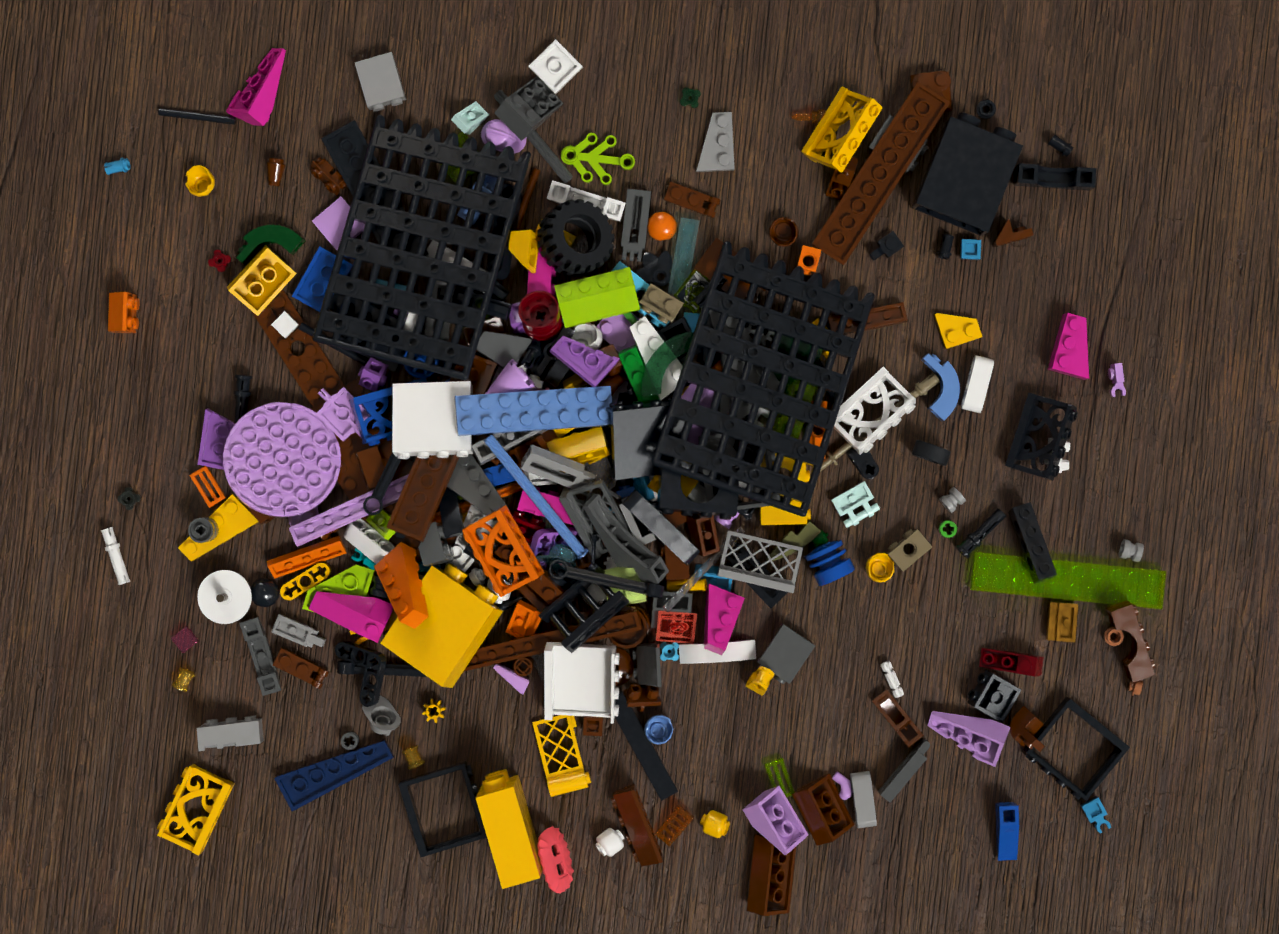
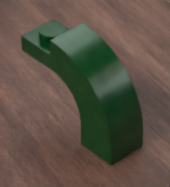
M260 226L243 237L248 244L247 246L243 245L237 252L239 255L236 258L246 265L254 254L267 244H279L290 254L294 255L306 240L284 226Z

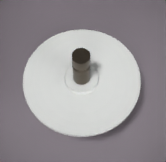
M219 570L208 575L202 581L197 596L202 613L211 621L219 624H230L240 620L248 612L252 601V593L248 582L243 576L230 570Z

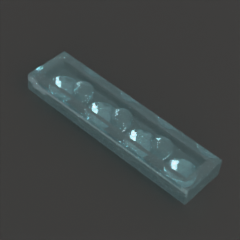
M683 217L680 219L668 294L678 295L690 279L700 220Z

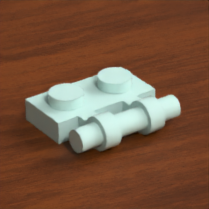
M865 481L831 499L840 517L846 513L848 514L849 518L843 521L846 528L852 525L856 526L859 524V521L866 517H872L875 512L880 510L877 503L872 506L869 505L868 501L874 497ZM862 505L864 510L855 515L853 510Z

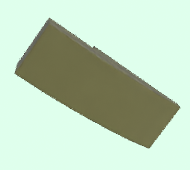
M807 521V524L797 534L789 530L780 542L804 547L821 530L810 521ZM777 546L768 554L770 558L780 553ZM790 549L786 551L784 554L785 556H788L795 553L798 550ZM780 555V556H778L777 558H775V559L772 560V561H775V560H778V559H781V558H784V557H783L782 555Z

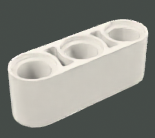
M974 356L961 409L981 413L994 366L993 359Z
M361 518L349 523L343 534L347 541L375 564L395 548L391 542L383 538Z

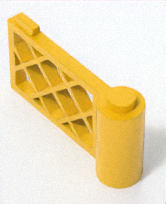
M558 715L553 717L552 720L543 719L532 722L551 797L588 788L591 778L589 772H585L574 731V727H577L575 716ZM567 717L568 727L565 732L555 727L559 719ZM546 723L552 727L546 737L539 733V724ZM553 729L563 734L558 744L548 738ZM565 735L573 741L570 751L560 745ZM546 741L556 745L551 755L544 752L543 746ZM558 747L568 752L563 763L553 757ZM570 754L577 758L579 766L571 768L565 764ZM551 759L561 764L557 772L549 773L548 764Z

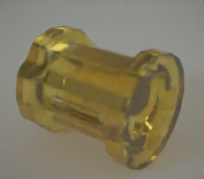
M180 667V673L176 681L172 682L171 685L180 691L187 692V687L196 674Z
M418 745L402 751V755H405L409 764V770L425 763L424 760H421L418 753Z

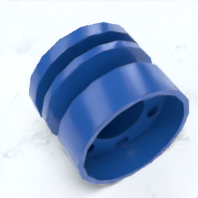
M842 540L822 544L805 556L807 561L816 559V561L809 565L810 568L818 566L820 570L813 574L818 586L831 583L855 570L850 558H840L846 552V549L836 550V548L843 545Z

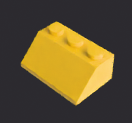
M265 245L227 286V289L258 316L297 273Z

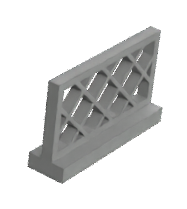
M728 530L717 576L794 593L803 547ZM731 535L739 537L743 543L734 550L729 544ZM742 538H746V539H750V540L744 542V540H743ZM755 540L758 541L761 549L752 554L746 544ZM761 542H763V543H768V544L763 547V545H762ZM770 545H776L780 553L770 558L765 548ZM745 546L750 556L740 561L735 551ZM790 549L798 550L797 558L789 562L784 553ZM763 550L769 560L759 565L754 555ZM733 553L738 563L732 567L724 565L725 558ZM782 555L788 564L778 570L772 560ZM752 557L757 567L748 571L742 563ZM771 562L776 571L771 575H765L761 567ZM738 565H741L742 569L735 568V567H737ZM789 566L793 571L792 580L783 579L780 571ZM778 573L780 578L774 577V575Z

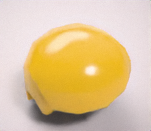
M197 165L191 167L186 172L187 182L185 185L192 195L197 197L206 196L213 190L215 178L209 169Z
M876 553L866 562V573L875 582H886L891 579L894 573V561L886 553Z

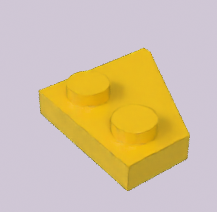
M940 313L934 314L945 349L983 337L977 319Z

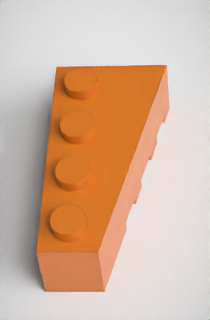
M400 542L374 568L399 621L415 629L429 616L425 595L421 591L423 586L422 580L418 576V570L420 569L419 564L415 560L417 555L416 549Z

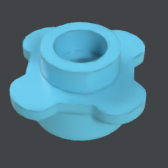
M662 642L660 644L662 649L660 659L662 661L667 659L677 661L679 658L677 654L678 643L667 644Z

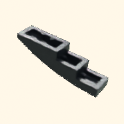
M448 487L439 504L446 539L463 535L462 529H464L460 496Z

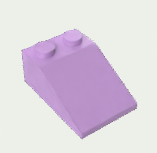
M780 786L764 791L742 809L751 825L784 855H787L809 835Z

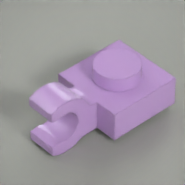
M1122 363L1111 364L1108 369V376L1114 385L1110 389V396L1115 397L1116 389L1121 391V396H1125L1126 390L1123 385Z

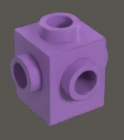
M370 357L367 364L363 365L359 371L358 376L361 377L359 385L374 392L380 386L383 387L388 378L385 376L388 365Z

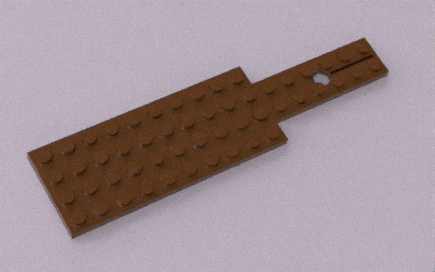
M281 290L258 316L253 313L311 403V410L317 413L326 402L318 394L322 388L331 396L337 394L343 387L354 397L372 393L371 390L359 385L361 377L345 386L319 343L314 342L312 336L298 329L301 323H306L285 290ZM284 311L299 324L287 338H284L271 325ZM295 341H302L305 344V352L300 356H296L291 352V345ZM376 402V406L380 407L376 409L378 412L382 409V406L379 402ZM385 412L381 414L382 417L390 421ZM374 419L370 420L367 424V431L372 435L379 432L378 427L372 429L373 423L376 422ZM385 427L384 433L391 432L392 429ZM357 433L351 434L344 442L335 434L341 452V466L337 481L349 500L374 490L375 488L367 489L356 453L377 446L385 468L392 454V440L387 441V438L380 439L379 444L369 446L368 443H362V438ZM402 459L392 481L408 475L414 462L411 459ZM396 503L383 509L392 515ZM367 515V516H365V517H363V518H361V519L364 520L366 523H368V522L366 521V519L368 518L369 515ZM396 534L389 539V542L394 547L402 542L416 549L417 555L415 560L416 562L422 561L418 548L421 541L408 536L399 539ZM458 536L447 538L448 545L452 546L455 544Z

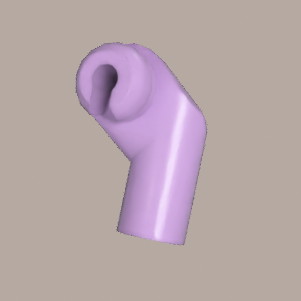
M837 771L832 779L841 786L840 798L847 800L853 793L851 781Z

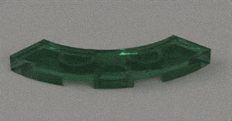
M692 331L668 339L655 350L643 372L641 396L661 394L665 370L673 360L688 352L693 337Z

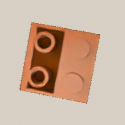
M129 292L109 293L108 332L136 333V329L139 327V319L136 318V312L140 306L137 295Z

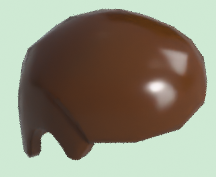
M788 217L776 219L769 228L771 240L780 247L793 244L798 237V226Z

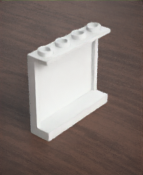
M471 381L393 384V454L396 457L398 456V459H409L410 456L425 459L429 458V455H437L438 458H447L449 455L468 457V454H473L472 435L458 436L455 396L473 394Z
M546 643L544 650L545 720H552L553 715L611 718V724H614L615 716L618 717L619 705H616V699H619V688H616V682H619V670H616V665H619L620 654L616 653V646L582 644L571 653L561 643Z

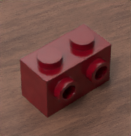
M517 509L510 510L526 541L531 544L534 533L539 529H544L546 523L539 517L526 516L523 511Z

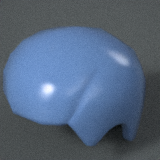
M664 715L652 716L647 720L644 728L647 739L657 745L664 744L671 739L674 730L671 719Z

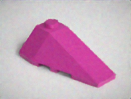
M272 48L258 65L259 71L252 78L249 77L246 80L248 85L242 92L238 90L226 110L228 114L251 125L264 126L268 122L274 107L286 53L285 49Z
M316 591L309 610L376 643L380 640L394 609L391 603L377 597Z

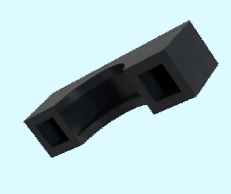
M1019 163L1015 166L1014 186L1091 191L1095 188L1097 168H1049L1039 164Z

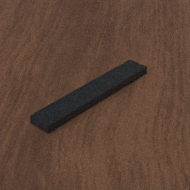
M620 691L619 699H616V705H619L618 717L615 716V719L662 801L678 792L652 743L647 739L645 731L632 707H627L623 691Z

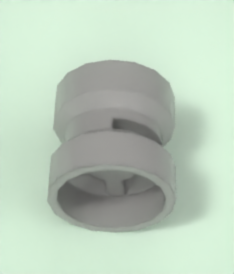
M952 487L949 490V495H943L939 498V501L950 513H953L956 510L957 504L962 505L966 499L955 487Z
M1123 539L1119 549V558H1131L1132 561L1139 562L1143 555L1144 545L1141 543L1133 544L1130 540Z

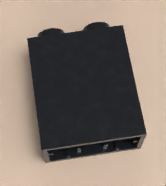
M961 112L957 119L950 117L945 123L911 208L979 236H984L990 230L1023 145L1014 142L1017 136L1014 132L1001 127H995L993 133L978 128L981 122L980 119Z

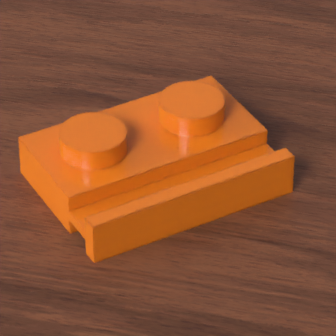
M519 600L505 632L516 638L536 634L542 620L539 617L542 612L538 611L536 607Z

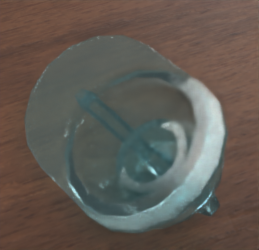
M563 544L553 546L549 555L536 556L538 561L548 565L555 560H563L568 566L578 568L575 564V552ZM562 563L554 564L556 566H562L566 570L565 566Z

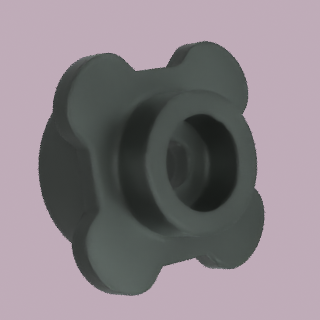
M127 487L125 492L118 496L117 500L127 510H132L135 503L141 500L139 494H135L131 487Z

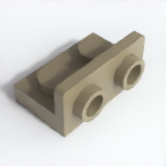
M650 284L639 301V304L642 305L640 309L648 314H651V312L657 314V319L665 324L668 322L673 323L684 304L653 284Z

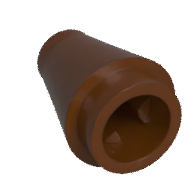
M269 158V162H266L268 185L280 186L286 164H284V159Z

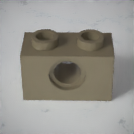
M909 529L902 535L904 539L899 543L895 541L888 547L889 551L886 554L902 572L932 548L931 544L918 529ZM910 543L913 550L910 554H905L903 547L905 544Z

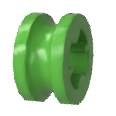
M946 520L939 525V533L943 537H953L957 532V526L952 521ZM945 524L953 527V531H950L948 535L947 532L943 531V527H946Z

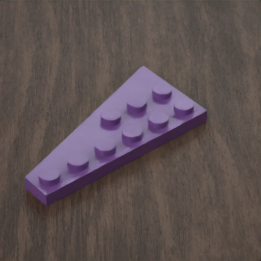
M209 408L205 410L197 465L224 470V446L231 429L236 423Z

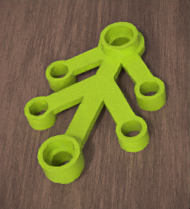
M589 133L575 147L566 146L561 151L562 161L567 165H573L585 183H590L593 180V175L590 171H586L580 161H587L600 177L603 185H609L612 182V177L604 171L599 163L620 165L624 170H631L635 165V159L631 154H624L622 157L600 155L609 147L612 148L616 145V138L613 135H608L605 141L590 153L580 152L587 146L597 143L598 139L595 133ZM594 136L595 141L589 142L588 138ZM609 138L614 139V143L612 145L607 143V140ZM569 152L574 154L572 159L567 158ZM626 159L631 161L629 166L624 165ZM585 174H590L591 178L589 180H585L583 176ZM608 176L610 178L609 182H603V177Z

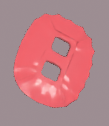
M552 826L545 829L538 837V856L548 887L553 892L561 894V892L570 888L574 870L571 866L572 859L567 848V842L564 840V834L559 831V828ZM552 846L554 847L556 856L553 855ZM557 864L559 865V869L561 872L560 875L558 874Z

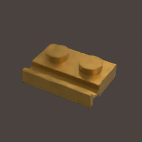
M1049 602L1046 640L1075 642L1078 604Z

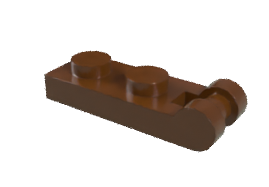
M670 182L664 201L710 218L715 217V209L721 201L718 198ZM704 201L709 203L708 209L702 208Z
M281 647L273 662V666L318 689H321L323 686L322 681L329 674L327 669ZM313 671L318 673L316 678L311 677Z

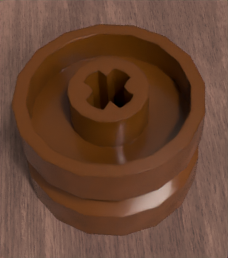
M638 604L626 605L617 613L621 614L638 610L642 624V630L609 637V640L618 647L625 649L633 648L640 644L649 633L651 625L649 615Z

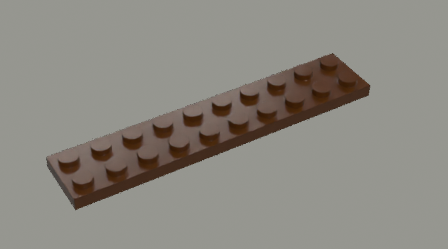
M919 81L916 83L812 243V246L820 249L843 266L845 265L950 104L948 100Z
M475 355L469 378L461 380L451 377L449 382L471 381L473 385V394L471 395L485 394L492 383L499 365ZM456 365L454 370L462 372L463 366ZM429 455V458L425 459L416 457L386 528L423 542L459 457L456 455H449L447 458H438L437 455Z

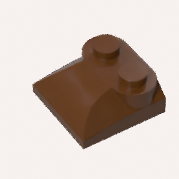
M927 72L910 76L911 91L919 81L950 102L944 112L952 111L951 78L949 72Z

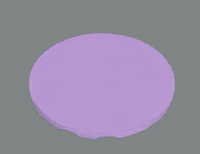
M273 402L250 410L233 426L224 446L223 467L232 491L245 505L268 516L291 517L312 510L331 493L340 473L341 452L334 432L316 415V412L296 403Z

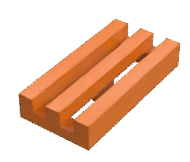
M207 466L189 475L209 508L227 498ZM203 471H205L214 488L216 489L217 493L219 494V498L216 496L206 477L202 473ZM197 475L200 476L201 480L208 489L214 501L211 502V500L209 499L205 490L196 477Z

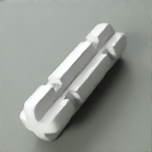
M883 662L881 668L885 672L884 675L892 689L893 696L895 698L904 695L902 687L899 686L900 683L895 671L892 670L891 662Z

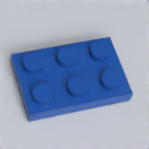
M319 246L292 297L320 312L336 255ZM343 260L339 274L349 276L353 265Z

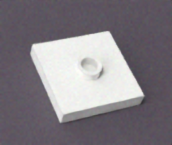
M556 39L528 66L555 95L583 68Z

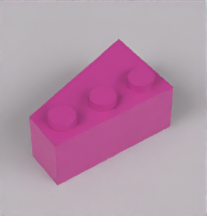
M539 247L536 273H531L528 270L527 294L533 291H546L555 295V284H553V277L556 278L555 267L553 265L549 266L546 263L548 260L546 257H542L540 253L542 248Z
M1071 313L1063 314L1047 370L1083 380L1089 379L1087 322L1085 317Z
M534 486L563 523L573 525L559 500V493L548 490V493L541 492L540 487ZM523 490L517 510L545 517Z
M709 584L705 591L704 649L723 655L745 598Z

